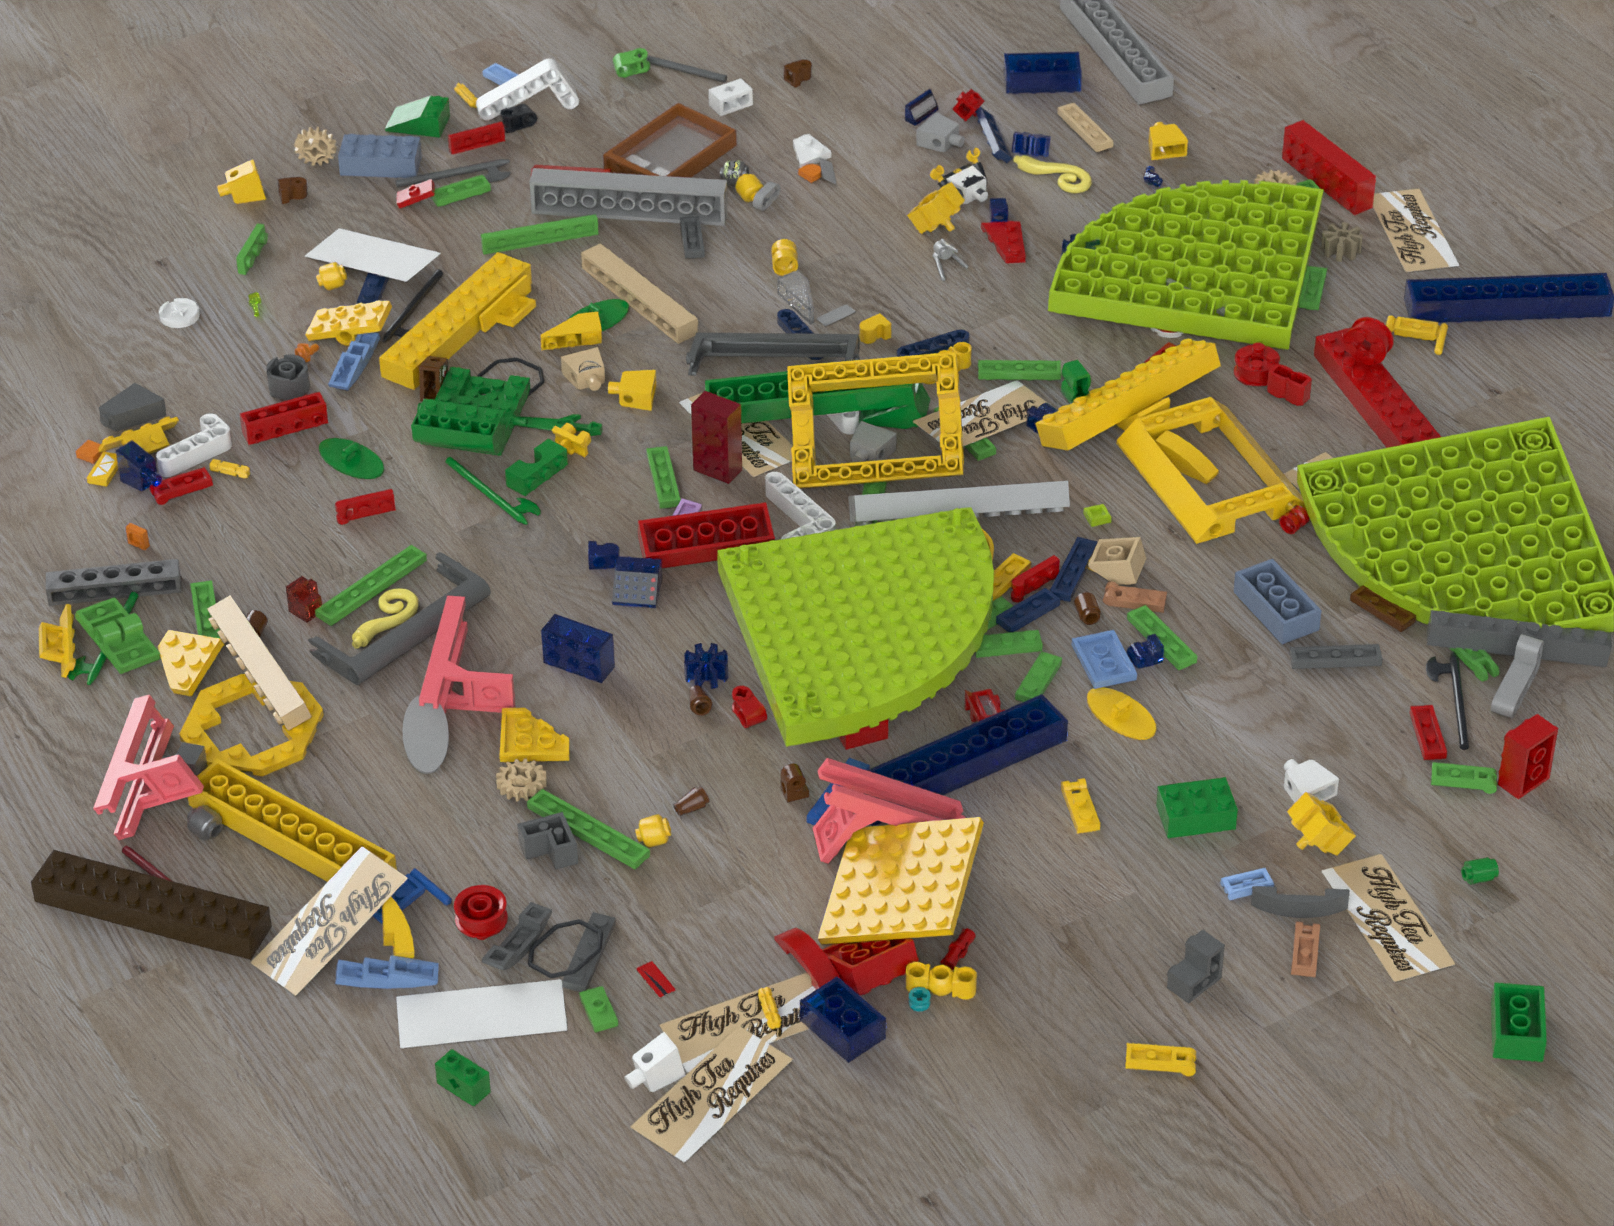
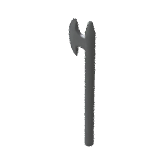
M649 55L647 57V61L650 64L721 82H726L727 75Z
M498 159L398 179L395 182L398 188L422 183L430 179L437 180L482 170H488V174L484 177L488 182L503 180L510 175V172H501L497 168L510 163V160Z

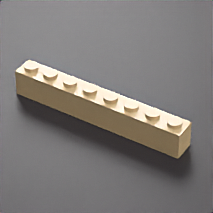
M600 243L581 252L582 269L620 299L625 300L629 306L676 343L680 344L696 335V332H698L696 316L692 315L682 305H679L670 296L648 281L646 277H643L621 258L613 254L611 250Z
M231 595L209 607L207 610L211 615L208 619L214 630H220L217 634L222 642L229 643L226 647L232 657L237 655L235 660L241 670L246 668L247 671L244 673L251 684L256 683L254 688L260 698L265 696L263 701L269 711H275L272 715L278 725L284 724L289 731L311 718L312 716L304 701Z

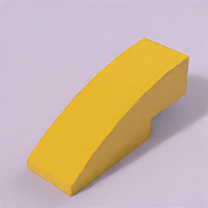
M1166 430L1155 440L1179 472L1204 484H1208L1219 474V470L1205 455L1180 436Z
M390 896L382 905L383 946H393L394 956L414 959L415 952L410 927L400 907Z

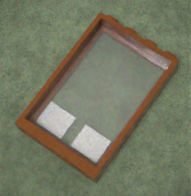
M677 103L604 153V169H612L611 173L692 178L737 146L736 129Z

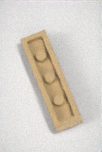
M1075 103L1058 107L1057 114L1096 152L1113 147V140Z

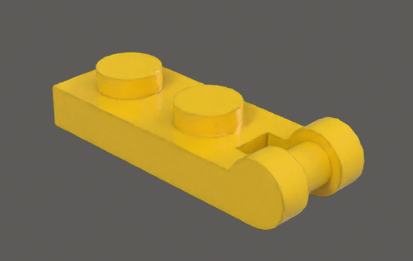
M1085 778L1077 779V782L1062 781V794L1077 834L1099 831L1100 821L1089 795Z
M1127 1043L1125 1068L1180 1072L1184 1076H1193L1196 1073V1064L1194 1062L1196 1061L1197 1053L1195 1049L1189 1047Z

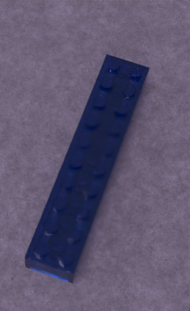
M1607 273L1406 280L1404 302L1409 318L1438 323L1584 317L1601 318L1612 317L1614 293Z
M1041 694L866 771L945 795L1067 741L1068 720ZM877 820L871 823V825L875 826L882 822Z

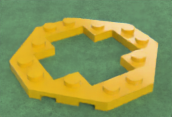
M239 674L200 691L179 733L180 741L205 746L208 766L219 759L239 771H250L255 776L263 777L304 759L308 744L312 742L317 731L318 722H321L324 716L323 708L303 683L290 681L304 701L312 717L289 731L284 725L282 726L283 733L289 741L253 756H250L241 743L220 752L204 731L221 724V716L215 708L251 693L254 694L262 706L265 705L263 701L265 696L260 698L254 688L256 683L251 684L245 674Z

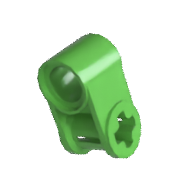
M637 48L632 51L616 54L613 57V64L617 75L621 78H626L631 75L647 72L650 69V63L647 61L648 52L644 48Z

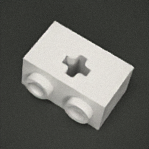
M742 79L709 89V106L720 116L753 105V90Z

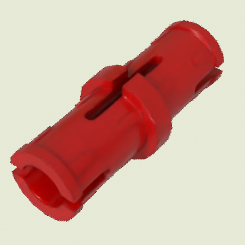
M962 929L958 938L949 945L948 952L940 961V965H945L954 970L959 960L966 956L968 947L976 938L975 933L971 929Z

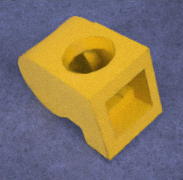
M881 313L862 321L859 324L860 341L865 344H871L879 338L884 340L891 338V322Z

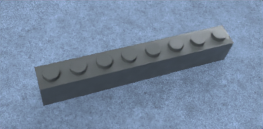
M1431 610L1427 627V645L1455 649L1457 647L1463 650L1468 648L1473 649L1472 651L1485 650L1487 653L1515 656L1519 637L1521 634L1544 641L1541 658L1543 660L1607 667L1612 648L1611 632L1581 628H1561L1558 625L1548 626L1546 624H1542V627H1540L1535 622H1522Z

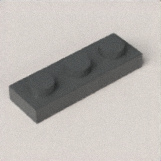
M699 216L680 217L685 259L705 257Z

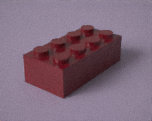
M704 391L691 404L693 470L730 484L743 470L741 404Z

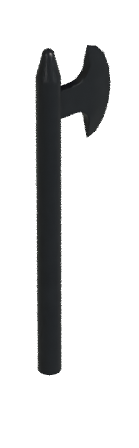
M436 270L385 332L382 342L390 340L393 335L402 338L411 330L403 329L401 326L443 276L442 270Z
M1452 651L1450 663H1438L1436 656L1431 657L1426 663V673L1435 682H1438L1439 675L1451 673L1460 749L1467 750L1469 748L1459 658Z

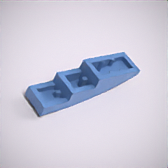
M379 333L358 334L356 340L351 341L347 352H342L329 381V387L344 390L351 388L373 355L380 340Z
M394 955L390 956L389 961L365 957L363 964L338 960L335 984L384 989L437 985L439 963Z

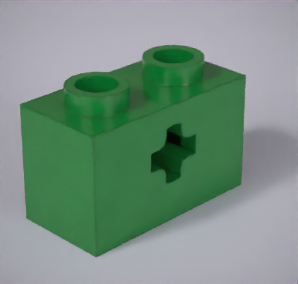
M451 1049L435 1063L437 1084L471 1106L475 1107L491 1093L489 1072L457 1051Z

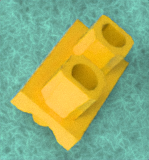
M566 423L561 428L555 426L552 429V433L555 434V442L567 448V455L576 453L585 458L589 454L587 446L592 440L588 432L581 431L578 436H575L576 430L569 423Z

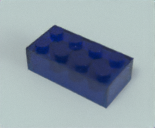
M1079 52L1004 53L1003 73L1006 93L1081 92L1082 70Z

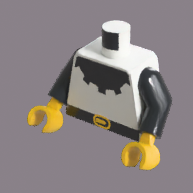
M978 148L973 150L974 155L970 150L966 155L967 160L973 162V165L968 163L942 176L944 168L941 165H938L935 169L933 168L930 172V177L933 180L939 181L938 185L940 188L952 182L964 198L963 204H968L976 199L984 202L988 197L986 192V185L988 183L981 162H978L977 159L980 155Z

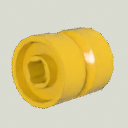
M788 239L776 241L771 247L773 270L780 276H790L798 269L797 247L794 242Z

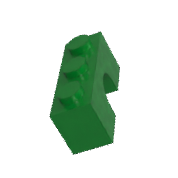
M546 439L534 448L535 463H525L519 459L505 469L506 486L523 496L528 495L568 465L567 448L550 439Z

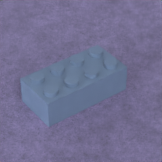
M344 134L338 155L340 175L395 178L417 176L422 158L420 137Z
M1273 559L1235 572L1234 593L1281 644L1319 631L1322 610Z

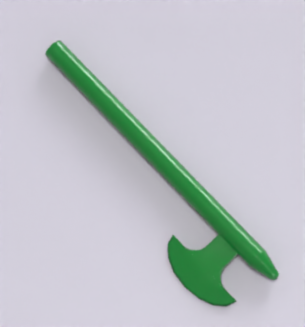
M452 457L446 459L445 463L517 522L525 525L528 524V521L522 515L524 513L530 512L537 516L541 514L540 508L526 498H516L521 504L516 507L511 506Z
M136 592L130 593L123 607L128 614L132 611L139 597ZM100 651L94 664L84 663L86 656L76 659L73 671H69L68 678L73 681L79 674L86 673L88 674L87 685H91L97 679L107 659L102 651Z

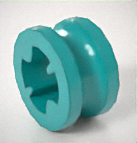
M916 987L909 992V1006L912 1010L921 1012L930 1007L931 994L928 989Z

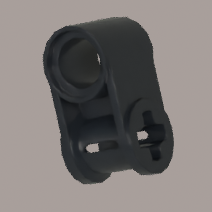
M527 104L504 108L500 111L505 133H513L520 129L532 127L538 119L537 114Z

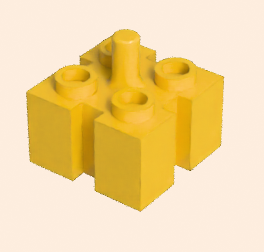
M950 182L939 190L926 195L919 202V205L914 207L907 216L920 234L927 230L932 232L939 224L944 225L950 232L955 228L950 221V216L955 215L961 210L960 206L965 200L953 183Z
M1305 792L1287 811L1292 818V825L1304 834L1296 843L1301 850L1307 845L1312 847L1315 845L1324 853L1330 852L1337 856L1356 837L1348 824L1342 821V816L1332 804L1324 800L1319 801L1316 796Z

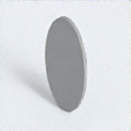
M419 695L411 701L406 710L403 720V743L412 766L423 774H431L437 771L445 760L449 745V729L445 712L440 703L438 709H433L432 703H425L424 706H420Z

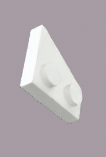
M810 134L793 140V148L796 152L797 160H799L800 168L808 164L819 163V158L824 160L831 158V150Z

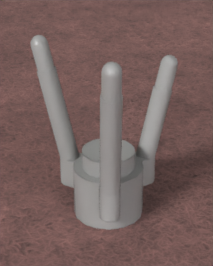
M942 238L934 244L933 250L935 253L932 257L936 261L942 281H945V276L940 259L946 260L952 256L964 268H968V265L955 254L958 252V249L947 243L945 239Z

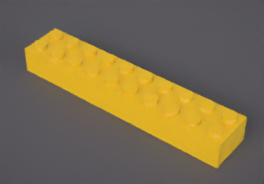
M497 252L379 357L381 377L415 390L420 386L419 366L427 356L447 359L452 357L481 330L479 316L523 275H529L530 285L532 284L531 264Z
M1182 340L1178 346L1170 347L1165 350V353L1151 357L1147 363L1136 365L1134 370L1120 374L1119 378L1105 382L1103 387L1089 391L1088 395L1074 399V402L1070 405L1061 406L1057 412L1043 416L1042 420L1035 423L1041 445L1070 450L1221 366L1215 343H1209L1205 340Z
M219 759L215 760L197 776L204 785L202 793L188 797L189 806L193 808L201 805L209 806L222 817L223 825L327 882L361 847H364L397 870L394 854Z

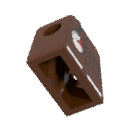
M427 356L419 366L420 401H423V399L435 400L448 373L447 358Z

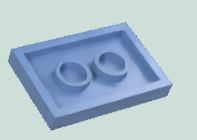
M1114 630L1072 638L1071 645L1094 689L1137 680V672Z

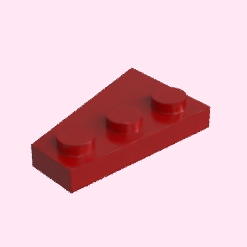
M1020 221L981 223V230L983 233H987L988 240L994 243L996 251L1005 263L1026 262Z

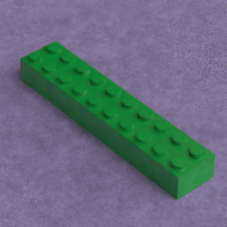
M788 371L705 380V391L741 404V424L792 418L789 407ZM915 384L812 392L814 416L915 405Z

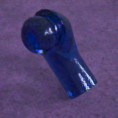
M1153 166L1146 167L1144 174L1145 183L1160 187L1163 183V178L1155 173Z

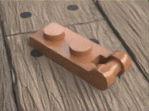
M1108 582L1106 584V593L1103 596L1104 604L1137 609L1146 605L1153 612L1164 613L1167 592L1119 586L1116 582Z
M1296 921L1291 968L1292 975L1316 977L1320 924L1313 923V926L1303 925V922Z

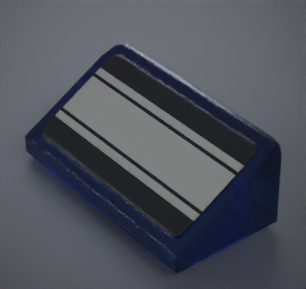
M930 89L905 105L906 122L916 126L939 110Z

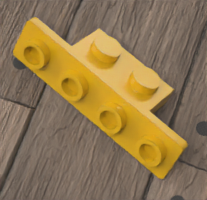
M523 275L480 314L479 320L482 332H487L496 323L514 327L536 307L535 299L525 297L531 292L529 275Z
M168 416L159 420V423L153 425L147 423L135 431L132 429L127 430L121 436L115 438L114 436L106 437L102 440L98 450L101 453L123 445L130 460L157 452L170 445L163 431L174 428L179 419L178 417L170 418Z
M66 604L60 616V626L41 622L39 626V658L61 663V677L63 678L67 677L69 671H73L76 663V658H73L75 643H72L75 629L72 628L74 614L71 613L70 604Z

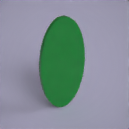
M608 299L590 303L588 306L575 312L568 319L577 314L598 312L603 332L619 323L627 315L629 304L622 299Z
M328 438L319 444V453L323 460L343 474L360 479H375L384 472V465L379 456L357 442L342 438Z

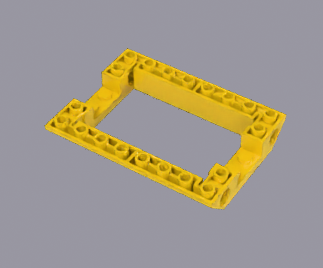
M956 352L787 366L789 407L792 413L793 447H791L793 484L799 489L964 475L960 384ZM936 382L939 399L941 432L939 437L942 458L941 455L816 465L812 392Z
M1212 397L1136 418L1116 440L1119 448L1196 544L1234 533L1236 519L1265 511L1273 521L1279 519L1283 514L1289 513V510L1296 505L1302 506L1306 510L1302 495L1229 408ZM1189 424H1193L1200 434L1219 427L1268 487L1206 505L1157 445L1155 440L1166 430H1172Z

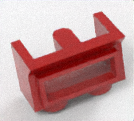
M991 689L972 693L965 690L964 708L966 711L970 710L971 721L978 722V738L1005 733V723L1008 722L1006 710L1000 709L1001 703L998 694L994 695Z

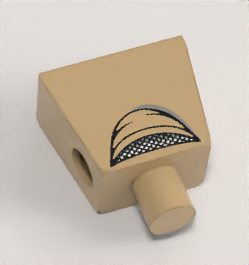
M598 347L561 356L562 374L576 389L590 388L592 391H596L605 382L604 365Z

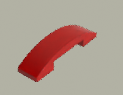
M795 927L774 936V940L786 954L791 953L809 974L812 986L824 1000L845 991V986L835 967L820 946L807 933Z

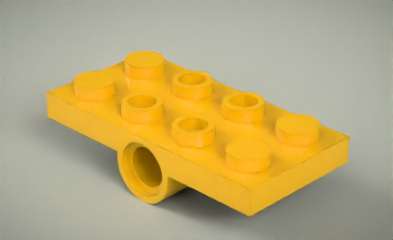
M390 300L366 304L358 303L352 306H339L330 309L322 308L317 310L305 335L308 341L335 337L340 344L349 346L351 341L356 340L358 334L381 331L392 309Z

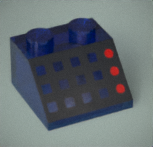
M618 556L614 573L612 605L656 608L662 583V560Z

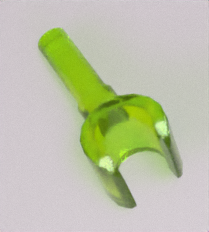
M254 292L248 295L249 306H252L254 316L259 317L257 304L261 303V297L258 292Z

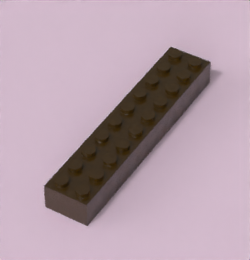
M57 850L51 852L31 881L34 901L37 903L248 960L253 958L272 927L268 906Z

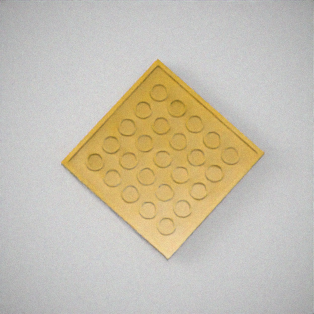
M981 817L905 823L897 826H870L853 832L845 846L818 935L819 942L821 944L953 935L984 825Z

